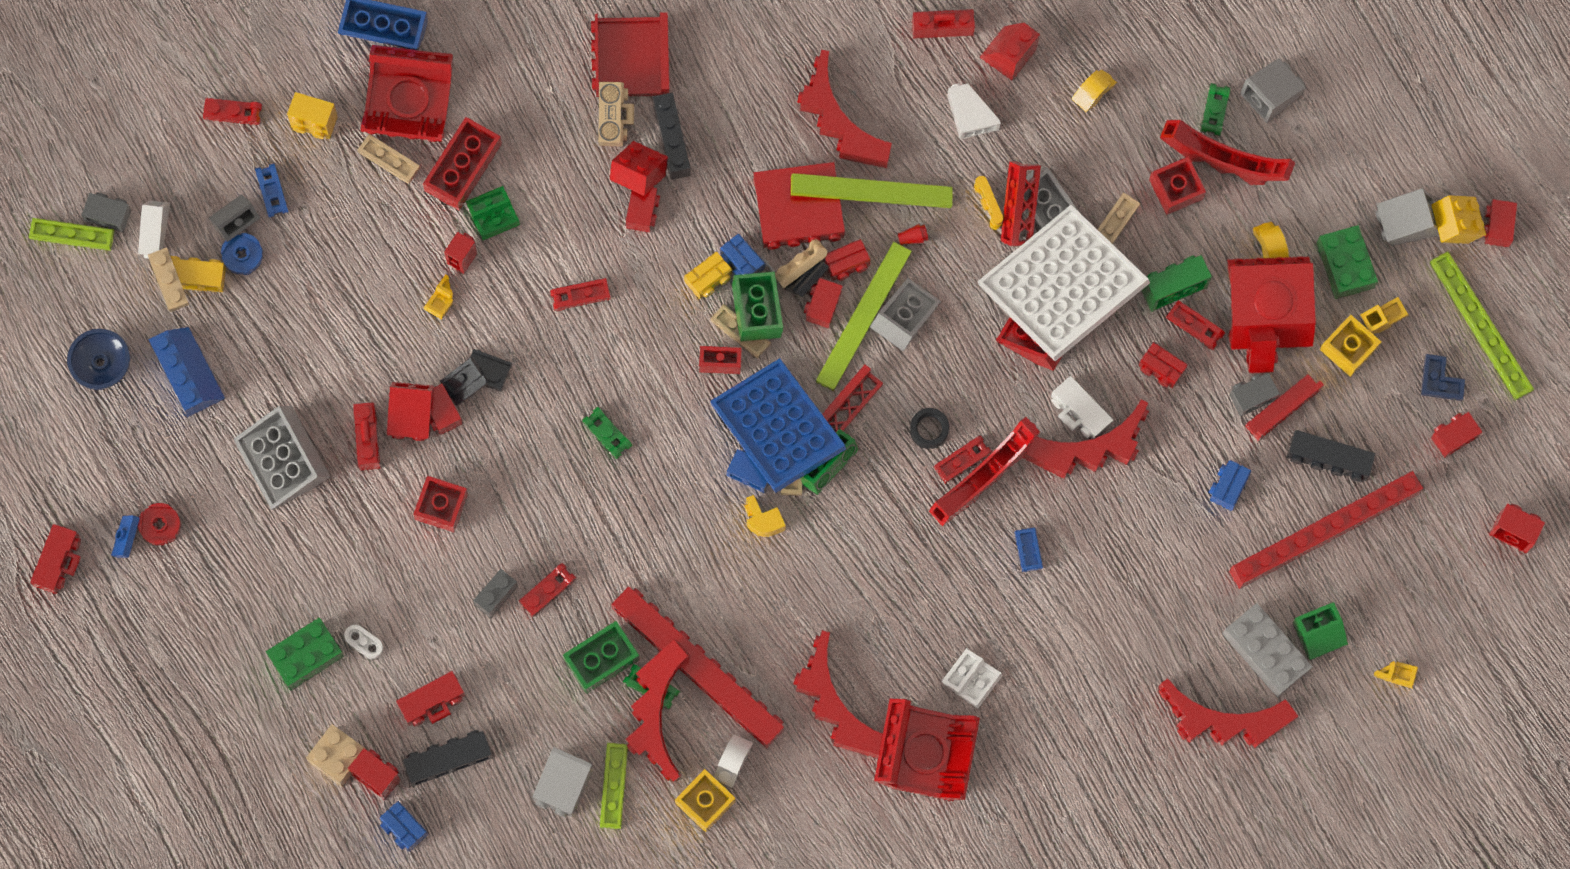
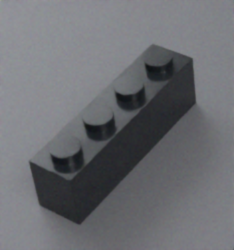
M673 92L653 96V106L664 154L668 156L667 167L670 180L690 176V164Z
M1295 429L1286 458L1291 459L1290 461L1296 464L1306 463L1311 465L1310 467L1313 469H1326L1331 471L1330 473L1333 475H1346L1351 477L1353 481L1363 482L1367 481L1370 476L1376 453Z
M471 731L467 733L465 738L459 739V737L447 740L445 745L439 746L435 744L427 747L425 752L418 753L416 751L407 754V758L403 759L412 787L492 759L493 757L484 731Z

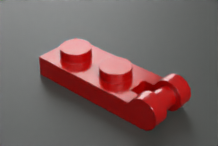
M206 98L203 119L259 125V112L262 111V104L259 102L249 103ZM246 111H251V115L245 116Z
M606 278L550 290L551 298L554 299V311H563L567 308L611 300ZM568 295V300L562 301L561 296Z
M1179 300L1166 316V319L1195 337L1211 350L1215 349L1217 346L1216 342L1225 335L1221 328ZM1207 330L1212 332L1211 337L1205 335Z
M981 435L934 465L933 468L945 484L982 459L987 458L993 452L990 447L984 444L985 440ZM977 447L980 452L976 454L973 448Z
M563 562L519 600V603L532 617L538 614L577 579L573 573L570 574L566 570L567 567ZM559 575L564 579L561 583L556 580Z

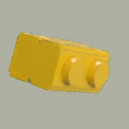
M715 252L684 276V281L699 299L703 296L707 298L714 293L716 286L719 284L725 285L731 279L732 269L719 253Z

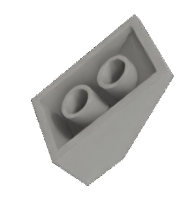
M1041 166L1035 215V224L1040 230L1070 205L1078 211L1049 168ZM1034 171L1026 176L1027 181L1033 177ZM1029 189L1024 193L1025 201L1031 197ZM1026 209L1024 212L1029 216V211Z
M907 278L878 313L870 328L904 351L941 301Z

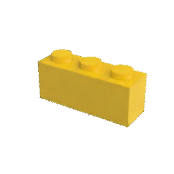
M171 256L183 289L212 292L224 291L226 267L220 260L210 259L208 262L193 257L183 260L177 256Z

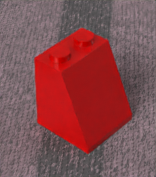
M1024 22L1004 26L981 54L980 58L1013 81L1036 52L1040 34Z

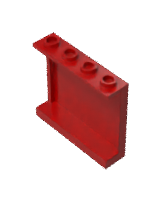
M660 12V17L598 18V14H595V21H591V33H595V40H591V52H595V59H591L592 71H596V78H592V90H596V97H599V82L624 83V88H628V97L668 94V12Z
M834 162L753 172L763 248L774 250L784 245L797 247L800 243L810 244L812 240L836 242L844 238L845 229L840 199L791 195V175L793 173L836 177Z

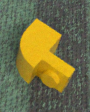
M1096 70L1084 81L1071 99L1087 112L1096 106L1101 97L1111 90L1117 82L1109 73L1103 70L1099 72Z
M1271 221L1253 227V234L1262 247L1263 258L1289 257L1285 237L1278 225L1275 226Z
M1396 297L1381 307L1376 305L1360 314L1368 330L1372 334H1377L1392 327L1391 325L1409 316L1399 297Z
M754 495L746 498L744 508L748 517L752 516V518L747 519L746 525L754 534L770 537L785 531L786 525L778 507L762 513Z

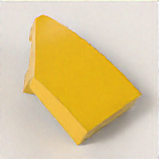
M446 274L424 306V310L441 320L453 304V292L450 288L449 277Z
M1393 661L1389 663L1390 665L1374 672V676L1413 689L1418 667Z

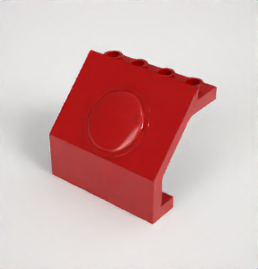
M372 45L369 54L370 74L360 132L442 142L445 133L452 81L453 55Z
M1310 257L1227 259V269L1231 285L1232 328L1228 334L1231 350L1247 349L1249 328L1273 327L1275 336H1279V348L1313 347L1316 318L1314 272Z
M890 698L874 781L892 789L953 802L954 800H965L980 718L971 715H951L912 706L910 700Z

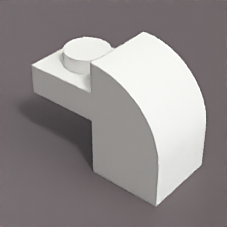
M734 734L720 759L714 778L718 782L732 788L753 743Z

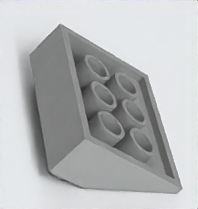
M278 406L234 438L271 510L312 490L330 477L292 406Z

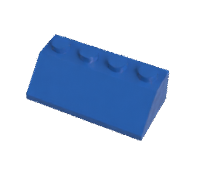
M346 0L338 34L418 50L424 39L428 23L427 12L373 0Z
M189 327L167 330L148 339L187 417L225 399Z

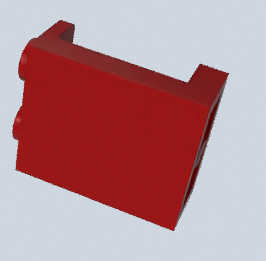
M392 382L389 392L387 435H391L394 439L411 437L415 441H424L429 438L431 432L430 418L434 392L433 385Z

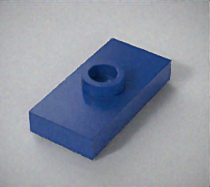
M134 515L122 516L119 529L115 535L116 540L111 556L129 558L140 520L139 517Z
M1036 528L1016 530L1014 534L1022 572L1043 569Z

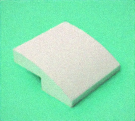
M966 648L944 677L942 683L978 709L1001 679L1002 673Z

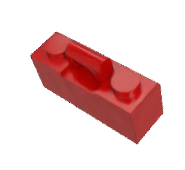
M974 9L913 12L912 14L913 39L974 35Z
M373 402L353 404L359 470L381 469L375 404Z
M55 524L52 525L30 581L33 587L57 594L58 590H62L66 581L64 574L74 576L81 556L73 554L74 550H78L81 543L79 534L76 531ZM68 558H71L68 568L65 569Z
M453 671L396 700V703L408 726L413 724L416 727L424 723V718L427 716L431 723L434 724L451 715L447 706L450 704L452 707L458 705L463 701L462 698L465 697V694ZM442 706V710L433 715L431 714L432 711Z

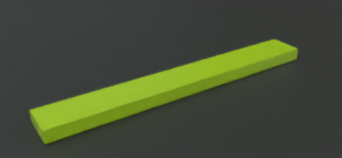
M794 173L791 175V195L939 208L952 207V187Z
M893 242L816 379L818 384L832 391L836 389L911 255V250Z
M1447 251L1431 260V266L1515 401L1534 390L1533 386L1450 253Z

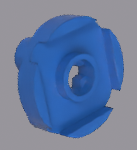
M240 233L241 235H236L228 242L225 240L221 248L222 260L229 271L235 274L249 275L261 264L263 250L259 241L254 236ZM245 249L247 256L238 258L237 252H242Z

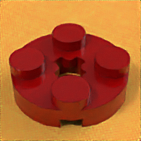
M154 503L148 506L149 508L145 509L144 512L142 511L139 516L138 530L146 542L161 546L175 541L180 532L181 521L177 512L171 506L164 503ZM158 519H162V522L165 523V526L161 527V529H157L154 526Z

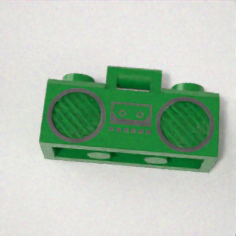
M841 429L836 434L845 444L846 450L800 478L802 484L816 495L824 489L858 451L855 439Z

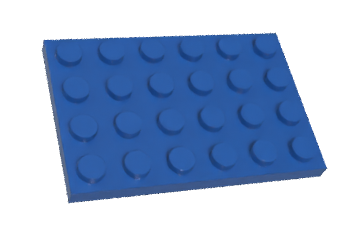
M780 358L710 401L714 410L775 493L846 450L845 444Z

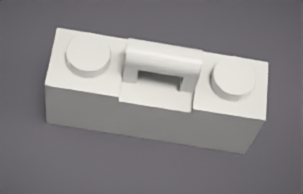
M1071 376L1052 392V403L1058 409H1063L1058 417L1071 431H1074L1079 426L1081 428L1080 432L1084 437L1095 439L1112 425L1113 419ZM1068 413H1070L1077 421L1074 422L1068 416Z

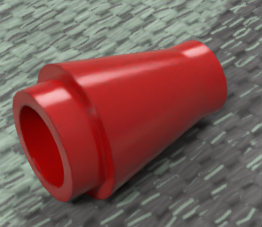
M919 223L898 233L900 245L919 244L929 240L925 224L920 225Z

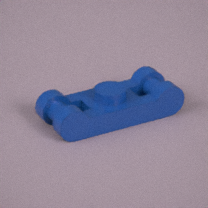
M275 163L269 164V167L263 169L261 167L255 168L268 217H274V214L280 212L283 214L288 213ZM272 175L271 179L264 180L265 176ZM279 200L280 204L272 206L271 201Z

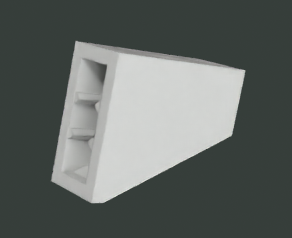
M957 83L948 88L947 96L960 140L999 130L1000 120L969 84Z
M150 200L142 205L138 254H144V258H148V254L161 250L164 247L170 209L169 202Z

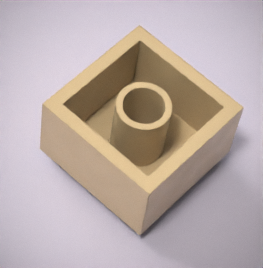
M331 724L306 759L311 765L343 787L351 776L348 767L364 747Z

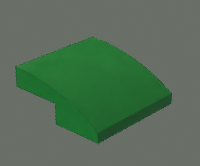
M503 186L465 201L483 241L520 225V221Z

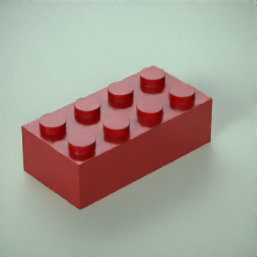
M465 117L423 182L424 191L460 211L501 147V136Z

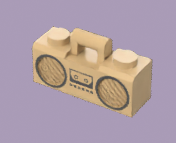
M599 82V146H623V141H627V129L623 128V125H634V104H624V101H628V88H624V83ZM621 109H626V120H621Z

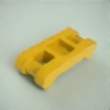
M978 176L975 180L974 190L976 193L981 194V205L984 211H988L991 218L990 227L998 230L1002 225L1003 215L988 180L984 176Z

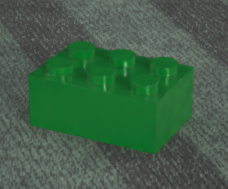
M1359 225L1319 236L1316 245L1335 300L1375 288L1378 280Z
M1195 255L1189 256L1179 265L1173 263L1167 266L1165 271L1160 273L1155 271L1146 276L1150 283L1141 292L1151 312L1207 289L1212 276L1202 255L1197 257Z
M775 272L734 275L732 291L740 342L781 338L783 322Z
M320 617L265 651L290 691L344 657Z
M617 621L564 653L563 660L584 692L588 694L638 662L639 654Z

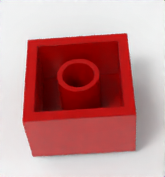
M632 141L612 160L610 180L645 196L666 176L668 156L641 143Z
M1189 156L1151 172L1149 181L1166 215L1204 199L1206 190Z
M427 475L413 513L414 519L455 533L468 496L467 488Z
M1507 503L1498 514L1489 535L1527 553L1535 545L1545 522L1538 515L1528 514L1522 511L1520 506Z
M363 748L348 767V770L359 782L383 800H386L401 781L398 776L399 772L390 762L387 761L384 764L380 758L381 756L374 750L370 749L367 751Z

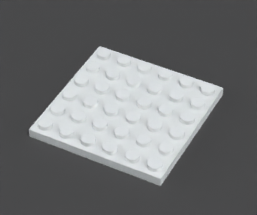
M1072 205L1067 207L977 281L978 285L1054 361L1064 355L1150 283L1149 279Z

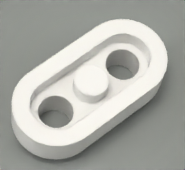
M352 625L346 629L344 637L349 646L368 659H376L381 656L383 645L378 638L359 625ZM359 634V639L353 640L352 636ZM376 646V651L370 652L369 647Z

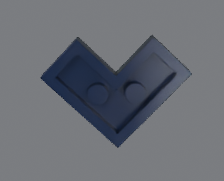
M1426 354L1421 395L1462 401L1465 379L1445 376L1447 357Z

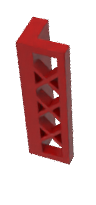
M1009 161L1001 242L1010 246H1021L1033 236L1041 165ZM1027 170H1034L1033 177L1027 181ZM1029 189L1031 197L1025 201L1024 193ZM1027 209L1029 216L1023 221L1021 219L1022 213ZM1025 229L1027 231L1026 240H1019V234Z
M864 364L822 415L830 426H835L836 432L838 431V425H842L839 429L844 431L883 386V382L871 374V368ZM867 378L876 384L873 390L863 391V383ZM861 395L862 403L859 406H850V398L852 396ZM848 410L849 418L846 421L837 422L836 414L839 411Z
M1307 374L1246 423L1245 427L1257 441H1260L1322 390L1324 384L1321 381L1316 383Z

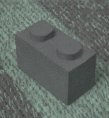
M89 193L81 216L84 222L124 233L131 208L127 201L116 198L113 200L103 193Z
M242 194L209 217L217 232L227 242L260 219L253 205Z
M1259 373L1253 376L1248 383L1240 382L1234 385L1229 396L1241 417L1275 401L1280 393L1269 373L1265 375Z
M500 569L473 600L474 605L491 619L518 588L517 581Z

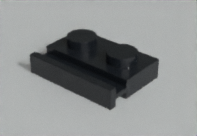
M818 262L784 289L803 297L829 267L825 262Z
M473 349L470 358L474 357L484 372V376L490 381L485 386L501 392L512 363Z
M474 357L469 358L440 380L448 395L455 401L456 406L463 403L490 382L484 376V372Z

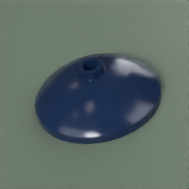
M92 329L82 333L73 341L68 351L67 365L72 377L80 385L93 390L107 389L119 383L126 375L130 365V352L125 341L115 332L107 329ZM100 360L104 361L102 366L97 365Z

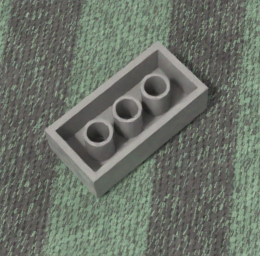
M1258 603L1229 625L1222 633L1277 698L1313 667Z

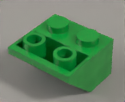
M1334 602L1298 616L1292 622L1309 661L1348 645L1343 620Z

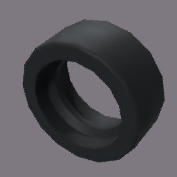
M921 409L912 418L910 425L911 438L921 448H938L948 437L950 428L948 418L938 409ZM925 417H934L941 423V434L934 440H926L918 433V423Z

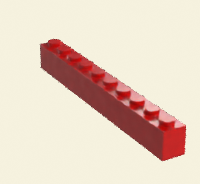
M1411 471L1233 565L1229 572L1238 588L1241 589L1419 495L1423 487L1415 473Z
M628 586L611 604L612 609L659 652L673 640H677L690 655L679 670L767 749L784 731V726L782 725L784 722L777 715L774 714L772 716L766 711L768 709L767 706L760 700L756 702L751 697L752 693L745 686L741 688L735 683L737 681L736 678L729 672L725 674L720 669L721 665L714 658L709 659L705 656L706 652L700 645L696 644L694 646L689 641L690 637L683 630L678 631L674 628V622L667 616L663 618L658 613L659 609L652 602L648 604L642 599L644 595L638 589L634 588L632 590Z

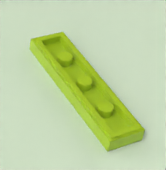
M32 218L29 239L111 251L115 231L108 228Z
M607 743L600 828L621 829L628 754L627 744Z

